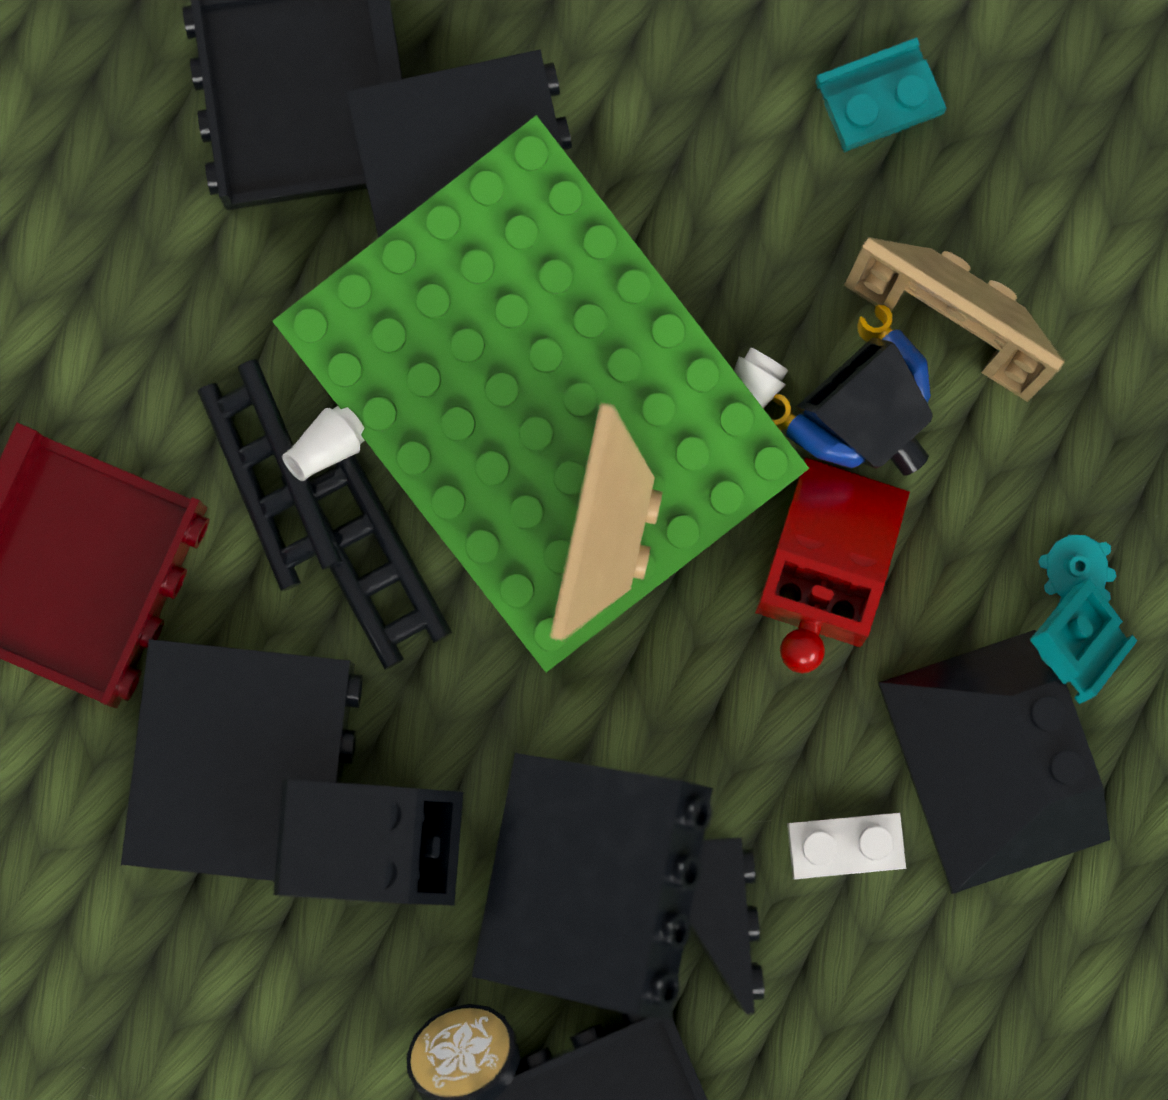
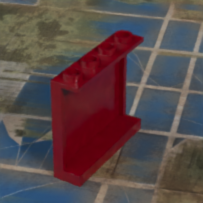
M16 422L0 457V659L118 709L122 699L129 701L141 678V670L136 669V666L144 648L148 649L149 639L158 640L162 632L164 619L159 618L166 599L167 597L171 599L176 598L186 578L187 569L181 566L190 546L197 549L207 532L210 519L204 516L207 507L194 497L191 499L44 437L38 431Z

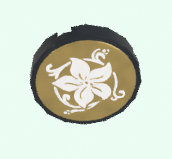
M475 1004L447 1008L430 1018L414 1035L406 1054L407 1074L422 1100H494L512 1082L520 1063L517 1037L505 1016L489 1006Z

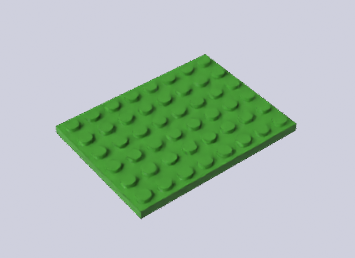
M537 115L272 321L339 408L348 407L359 418L364 426L361 434L363 439L546 673L809 469ZM601 404L610 405L616 410L655 477L652 489L662 491L656 524L645 522L641 545L650 546L647 568L643 580L633 578L631 590L564 640L551 638L552 625L578 513L595 425Z

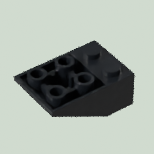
M283 779L273 895L455 906L463 792Z
M742 838L703 840L700 857L701 876L694 889L689 916L690 929L738 1007L746 1014H755L754 1000L764 999V980L762 965H758L757 962H751L750 942L760 941L757 906H747L745 885L755 883L753 849H743Z

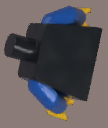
M877 305L874 313L883 323V326L874 328L866 322L863 316H860L858 333L867 343L796 406L802 414L795 416L789 400L781 394H776L772 400L784 407L785 413L780 419L773 420V422L780 431L787 430L786 436L818 459L848 468L864 464L875 469L883 466L891 459L903 476H907L920 469L929 458L928 453L915 438L933 418L932 411L927 404L931 397L928 363L926 358L901 330H893L891 328L892 313L890 309L885 305Z

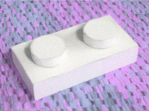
M900 813L787 823L793 879L906 869Z

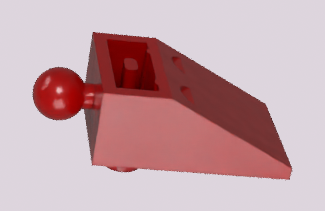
M805 458L804 462L809 469L799 476L755 611L757 614L798 627V629L791 631L784 637L780 646V655L783 663L787 668L797 673L811 672L822 663L825 647L819 634L857 647H861L868 638L886 582L910 491ZM785 587L794 588L799 594V601L780 596V590ZM838 604L846 605L851 610L852 618L849 619L833 614V607Z

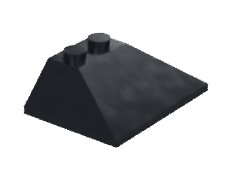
M1036 630L878 683L951 894L1110 840L1101 778L1067 684H1063L1052 668L1042 660L1038 650L1030 641Z

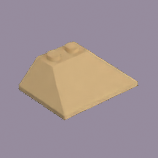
M868 238L844 284L845 287L875 306H887L891 312L906 291L996 348L982 373L1027 402L1059 371L1064 360L1027 309L1016 302L1017 296L1011 289L997 281L990 280L988 284L969 272L971 267L966 261L951 252L943 251L940 254L932 248Z
M601 404L595 425L578 513L552 625L551 638L564 640L631 590L633 578L643 580L647 568L650 546L641 545L645 522L656 524L662 491L652 489L655 477L616 410L610 405Z

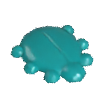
M1068 535L1057 541L1049 553L1040 556L1038 561L1041 568L1047 569L1049 580L1044 585L1045 592L1049 595L1057 593L1061 597L1060 603L1075 585L1090 578L1109 602L1111 600L1110 592L1104 587L1106 582H1113L1117 577L1115 570L1108 567V560L1106 558L1111 553V545L1107 542L1098 543L1087 535Z

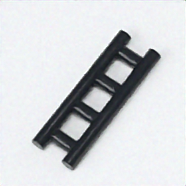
M254 359L237 367L244 385L227 395L222 396L217 383L206 385L197 392L282 592L301 584L295 566L317 556L322 570L334 567L343 561L308 478L305 481L298 480L288 470L283 461V454L294 445L258 359ZM253 405L265 435L243 446L232 416ZM274 455L287 485L264 496L253 466ZM295 505L308 535L285 546L274 516Z
M352 455L336 463V467L310 480L309 483L317 502L347 485L362 512L361 515L333 530L320 506L343 561L331 567L330 570L383 668L387 670L404 660L397 647V644L424 629L428 632L433 643L448 637L453 632L356 455ZM282 475L280 479L282 480V482H283V484H284V486H285V485H287V484H286V482H285V480H284V477H283V475ZM373 533L389 562L359 577L344 548ZM400 581L415 610L385 625L370 596Z

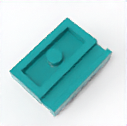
M917 38L817 75L815 83L825 100L824 105L844 152L944 114L946 105L928 62L922 56L919 49L920 43Z
M1088 578L1075 585L1031 637L1030 641L1038 650L1042 660L1052 668L1062 683L1065 684L1069 681L1078 691L1074 699L1078 704H1081L1098 694L1136 644L1137 639L1133 634L1126 638L1119 628L1123 621L1093 581Z

